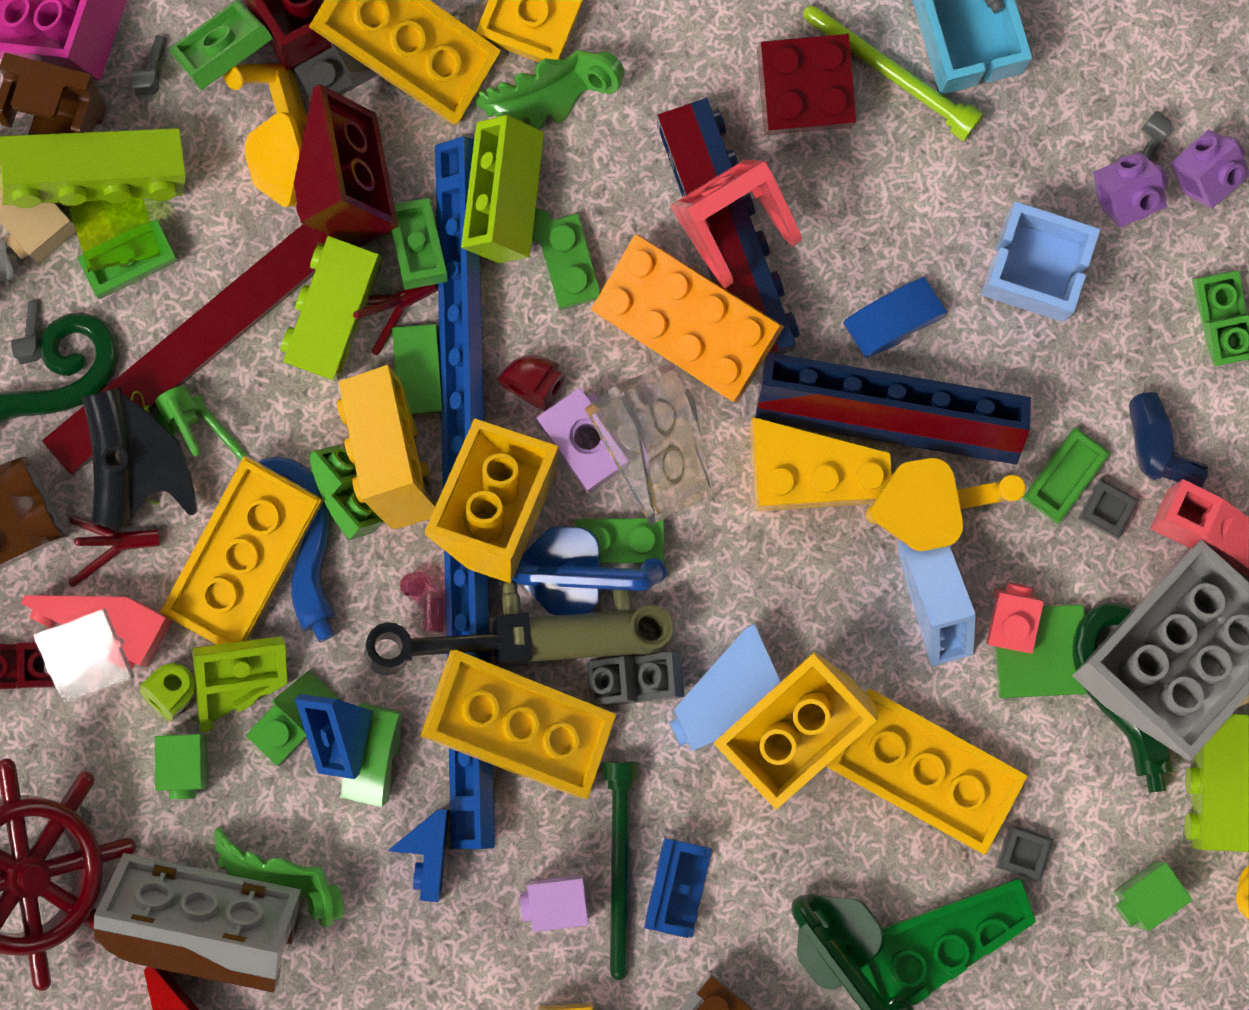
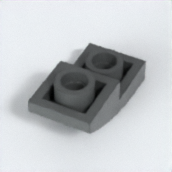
M670 651L638 657L621 656L587 662L590 704L595 706L622 705L685 697L681 652Z

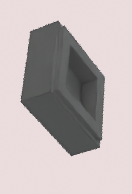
M1099 479L1078 519L1117 540L1123 533L1139 499Z
M1009 825L996 868L1041 882L1054 839Z

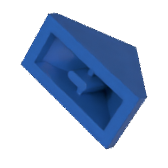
M299 694L295 701L318 774L355 779L360 774L373 711L338 699Z

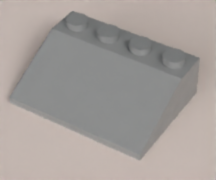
M1201 539L1182 555L1075 671L1072 677L1106 708L1190 761L1249 695V582Z

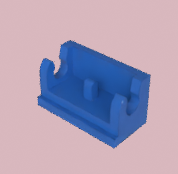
M664 837L644 922L645 929L685 938L693 937L712 848Z

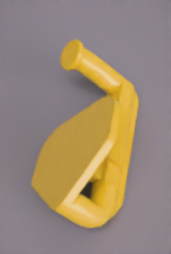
M249 63L234 66L223 74L228 87L233 90H239L244 84L268 83L276 109V114L251 131L245 142V158L252 182L257 189L281 206L296 207L294 179L307 120L296 77L291 69L285 70L281 63Z
M927 458L905 462L897 467L874 504L867 508L865 517L869 523L879 525L915 551L921 552L943 548L954 544L962 534L963 519L961 509L1006 500H1020L1026 492V484L1021 477L1008 475L1000 482L957 489L953 471L943 460Z

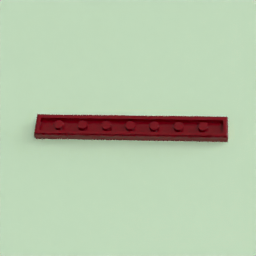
M302 224L101 392L121 388L122 393L131 399L133 392L139 391L143 395L145 406H149V411L156 407L155 400L161 394L184 384L309 280L315 273V269L310 268L316 246L318 243L325 245L329 235ZM135 393L133 401L144 408L141 395ZM84 406L42 440L71 475H74L93 459Z

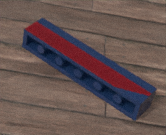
M708 98L657 114V128L682 197L739 163L733 149L726 151L721 135L726 134L722 115L719 109H711ZM747 193L709 216L706 220L710 225L709 230L733 277L734 283L724 289L784 326L769 352L785 354L793 351L796 345L794 338L799 337L800 334L792 312L785 314L780 297L785 296L783 284L778 272L770 273L765 257L770 255L769 246L763 231L755 232L750 216L755 215V208L750 193ZM708 268L712 281L721 286Z
M769 352L765 358L760 380L755 418L782 425L1017 465L1030 431L1031 397Z

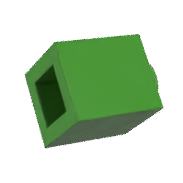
M207 735L155 736L156 791L169 790V799L196 798V789H208Z
M1157 860L1113 891L1119 899V902L1114 906L1129 927L1137 925L1139 929L1148 932L1193 901L1167 862Z

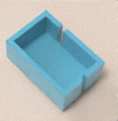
M912 0L940 94L944 95L975 87L979 84L982 76L985 83H990L1023 74L1032 60L1015 0H1003L1005 9L997 14L993 13L985 0Z

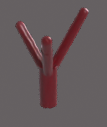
M435 284L408 290L403 289L396 294L371 295L366 304L370 306L354 311L353 317L361 319L395 307L372 348L374 355L380 354L392 333V328L397 325L404 310L437 292Z
M71 516L69 518L71 524L101 535L77 537L74 539L76 546L112 547L69 580V585L75 587L123 550L160 546L158 529L119 533L80 517Z

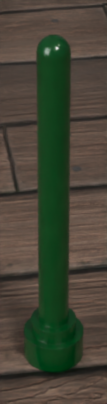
M619 761L603 762V780L608 781V789L612 790L610 974L615 980H623L628 974L630 790H634L635 781H639V762L619 763Z

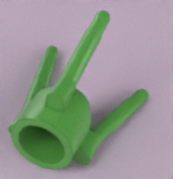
M186 386L170 389L155 400V404L160 412L157 420L174 437V431L181 432L192 455L199 456L201 453L190 428L199 421L196 415L199 414L236 457L242 460L244 456H248L207 409L201 396L192 397Z

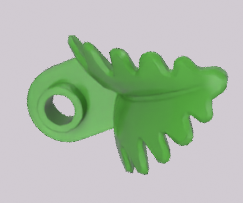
M576 50L565 59H543L536 66V75L527 73L515 75L516 86L502 82L497 86L499 90L489 87L486 92H479V96L475 98V103L478 107L484 109L489 117H493L494 114L496 117L509 115L522 122L527 118L532 127L540 130L543 128L548 115L551 116L555 123L563 122L572 111L579 96L586 90L605 94L615 93L622 85L625 70L619 59L609 52L601 51L595 54Z
M222 827L215 828V852L220 854L218 866L221 869H227L226 874L301 889L300 898H307L311 919H318L319 924L323 928L330 927L333 921L342 919L343 902L337 884H327L322 867H303L283 858H273L267 862L253 852H246L245 854L229 840Z

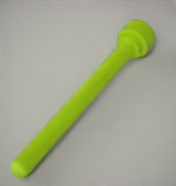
M816 6L805 8L803 12L805 21L827 36L849 34L850 52L947 119L945 124L951 128L950 133L963 142L967 140L972 128L975 129L984 115L982 111L970 103L967 106L961 102L956 105Z

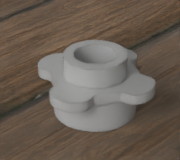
M0 238V281L5 288L9 287V280H12L14 274L18 273V264L13 249H6L3 238Z

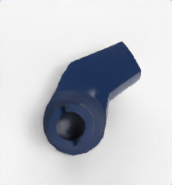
M1147 392L1135 396L1129 403V411L1134 434L1135 452L1140 470L1154 481L1164 477L1178 483L1184 479L1201 488L1208 475V466L1183 457L1174 451L1171 422L1158 393Z

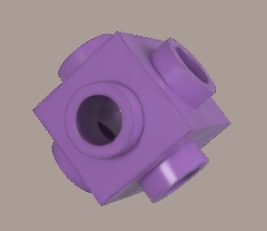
M1209 129L1170 163L1182 191L1187 196L1212 209L1249 177V169L1244 160L1246 153L1242 145L1231 136L1225 138Z
M1141 151L1134 155L1124 156L1117 162L1093 172L1100 207L1119 228L1136 220H1142L1150 214L1167 207L1164 189L1168 187L1167 176L1159 164L1154 165Z

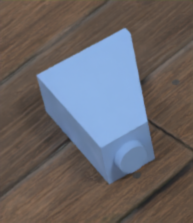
M898 539V556L931 667L974 655L976 614L950 546L919 552L911 549Z
M755 624L746 627L674 708L673 712L676 719L669 721V724L679 746L688 743L690 750L694 751L714 742L780 683V679Z

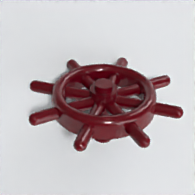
M4 758L0 760V790L2 799H0V827L6 824L10 852L0 849V892L3 891L0 895V930L19 902L24 932H0V953L14 956L28 955L33 987L38 991H45L51 985L46 951L66 941L83 924L94 930V914L96 912L94 906L101 889L103 863L119 859L123 853L132 855L136 850V843L131 838H123L99 845L92 829L76 813L94 785L95 778L91 772L83 771L79 773L59 803L39 796L21 795L16 764L12 759ZM24 817L47 818L49 821L32 847L29 848ZM64 832L74 852L45 860ZM76 871L71 893L51 881V877ZM39 896L61 909L43 925L38 903Z

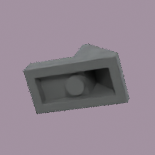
M331 42L332 48L294 68L310 98L313 87L319 84L343 95L378 74Z

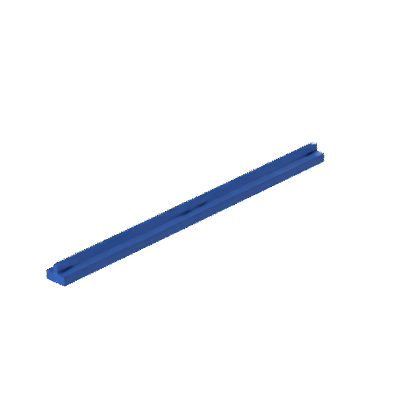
M465 136L435 145L437 232L448 282L438 284L443 488L474 418L481 421L485 420L483 401L484 365L482 363L483 327L481 325V257L461 248L474 138ZM444 550L446 636L490 633L488 576L469 570ZM490 651L466 653L491 663ZM449 748L451 849L495 848L493 765Z

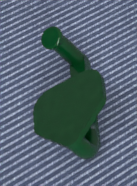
M814 894L800 895L792 901L791 912L799 926L797 957L817 985L825 989H835L843 986L861 1010H914L910 1000L903 996H895L886 1004L861 971L863 967L880 953L885 939L881 924L863 901Z

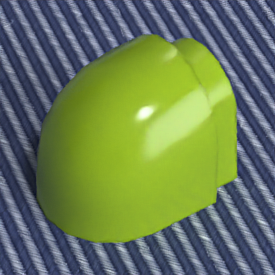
M176 663L162 665L140 685V693L143 698L163 718L170 722L187 706L195 690V680L190 670Z

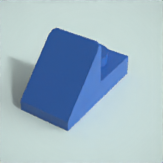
M449 809L436 810L388 850L389 852L424 855L423 863H415L413 889L421 890L420 901L439 902L441 900Z

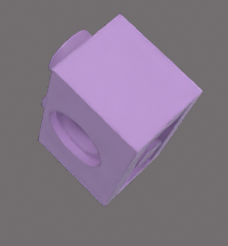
M579 387L536 417L550 442L559 446V455L589 495L631 465L632 459L628 454L633 451V448L619 428L612 432L602 419L608 413L594 393L586 396ZM587 428L595 430L600 435V443L591 450L580 448L575 442V437L579 431Z
M584 874L531 880L527 885L528 891H523L520 894L523 922L531 921L532 932L587 926L589 924Z

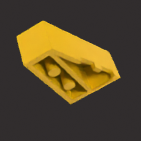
M385 365L338 381L341 399L337 400V409L341 420L347 425L349 437L345 438L344 444L350 461L356 467L357 477L352 479V484L357 499L360 503L365 502L391 529L413 525L430 519L438 501L434 502L426 492L423 477L429 476L430 472L426 461L419 462L414 439L415 436H418V431L413 415L410 413L401 380L389 365Z
M752 417L750 422V439L756 511L874 504L892 476L891 459L888 452Z

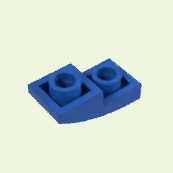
M922 277L872 302L846 318L843 324L867 359L901 344L907 335L941 321L947 311L925 277Z

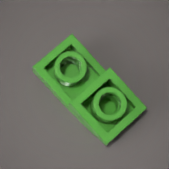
M1232 270L1192 278L1207 347L1213 365L1220 366L1249 360V314H1246L1240 271Z
M339 445L314 450L309 456L312 472L323 501L340 529L349 540L374 533L384 521L365 502L360 503L357 499L352 484V479L357 477L356 467L350 461L346 450L342 449Z
M360 703L359 707L371 710L373 714L360 774L355 779L342 777L340 798L382 807L389 802L392 759L400 752L403 711Z

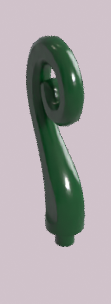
M70 313L50 323L40 340V356L45 366L51 372L62 376H70L78 373L85 367L86 358L83 354L73 353L69 356H63L59 351L60 341L73 333L85 335L92 341L96 349L94 363L79 380L59 389L0 392V425L16 417L46 415L66 411L83 405L82 397L101 392L114 375L119 359L118 340L113 329L100 318L86 313Z
M1107 602L1091 608L1079 621L1073 638L1072 652L1075 670L1097 649L1100 632L1108 626L1119 625L1133 608L1120 603ZM1086 690L1099 709L1126 736L1130 744L1136 776L1146 775L1148 793L1167 791L1164 773L1173 772L1168 747L1106 708Z

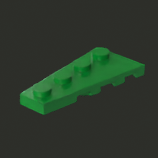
M1020 878L1012 879L882 927L885 936L883 948L861 971L886 1004L895 996H903L909 999L912 1005H917L930 996V993L950 979L953 980L985 955L991 954L1036 922Z

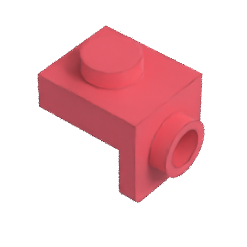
M1007 582L1006 590L994 587L993 597L995 598L986 641L988 645L1033 654L1044 603L1041 598L1032 595L1033 587Z

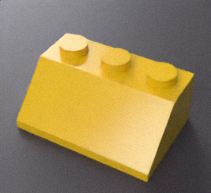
M474 418L427 524L425 535L469 570L511 584L557 474L559 446Z
M813 652L717 738L713 744L777 810L877 721L879 707L848 674L816 652Z

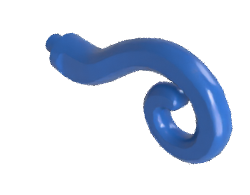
M270 457L258 461L260 464L322 498L313 473L301 463L282 457ZM324 501L303 538L291 581L292 603L299 624L303 631L313 629L319 643L335 635L328 621L335 616V613L321 582V570L328 544L330 527L329 510Z

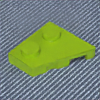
M282 636L192 648L200 733L213 729V722L232 710L236 709L239 713L253 705L260 696L269 695L288 684L286 648Z

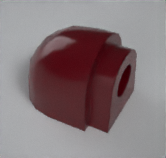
M524 355L513 360L503 370L498 381L506 390L534 407L546 411L561 389L565 373L558 370L559 365L557 362L546 357Z

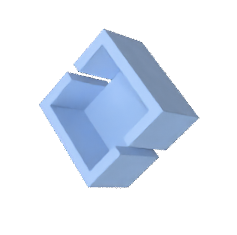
M1015 201L1005 216L995 247L997 253L991 260L980 295L1065 322L1075 311L1086 277L1082 273L1089 267L1100 229Z

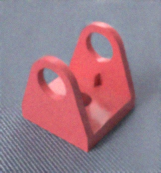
M744 159L670 205L676 218L704 262L724 288L734 283L733 277L709 230L710 225L706 218L751 191L755 199H759L781 235L791 246H795L802 241L798 226L765 161Z

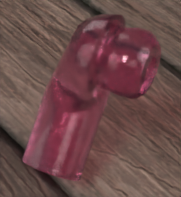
M418 571L407 573L400 580V590L402 594L409 596L423 608L422 631L444 632V590L425 573Z

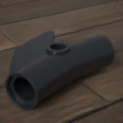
M121 388L82 397L93 458L94 495L92 522L108 526L130 527L139 508L151 494L157 491L169 493L188 515L196 514L198 507L192 476L180 442L152 414L122 393ZM117 451L123 455L122 464L116 460Z

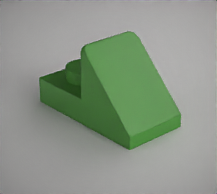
M310 670L272 701L274 706L245 735L276 766H280L307 738L295 698L299 694L340 700Z

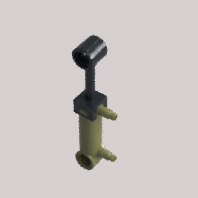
M506 582L503 584V614L496 616L493 622V633L411 638L404 627L397 623L386 622L378 624L370 631L365 644L364 657L366 664L372 671L379 675L389 676L402 670L407 661H412V656L449 654L451 650H458L463 653L495 651L496 666L500 668L528 666L532 661L632 654L645 656L657 654L663 649L673 635L674 624L668 612L659 606L646 605L638 610H632L630 590H613L615 607L613 612L529 617V613H521L517 584L515 582H511V584ZM649 622L653 624L657 629L658 639L649 641L642 638L638 632V623ZM384 639L392 640L399 646L400 654L392 659H384L376 652L375 645Z

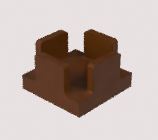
M4 52L0 64V71L3 75V82L0 88V123L2 126L12 128L17 111L34 115L28 135L93 132L96 123L102 125L106 106L91 74Z

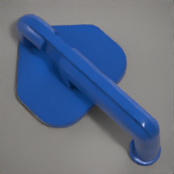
M553 526L547 529L523 553L512 582L523 585L550 614H583L591 612L597 606L600 599V589L646 591L663 581L667 570L665 564L656 558L646 560L641 565V569L600 567L599 541L590 530L582 527Z

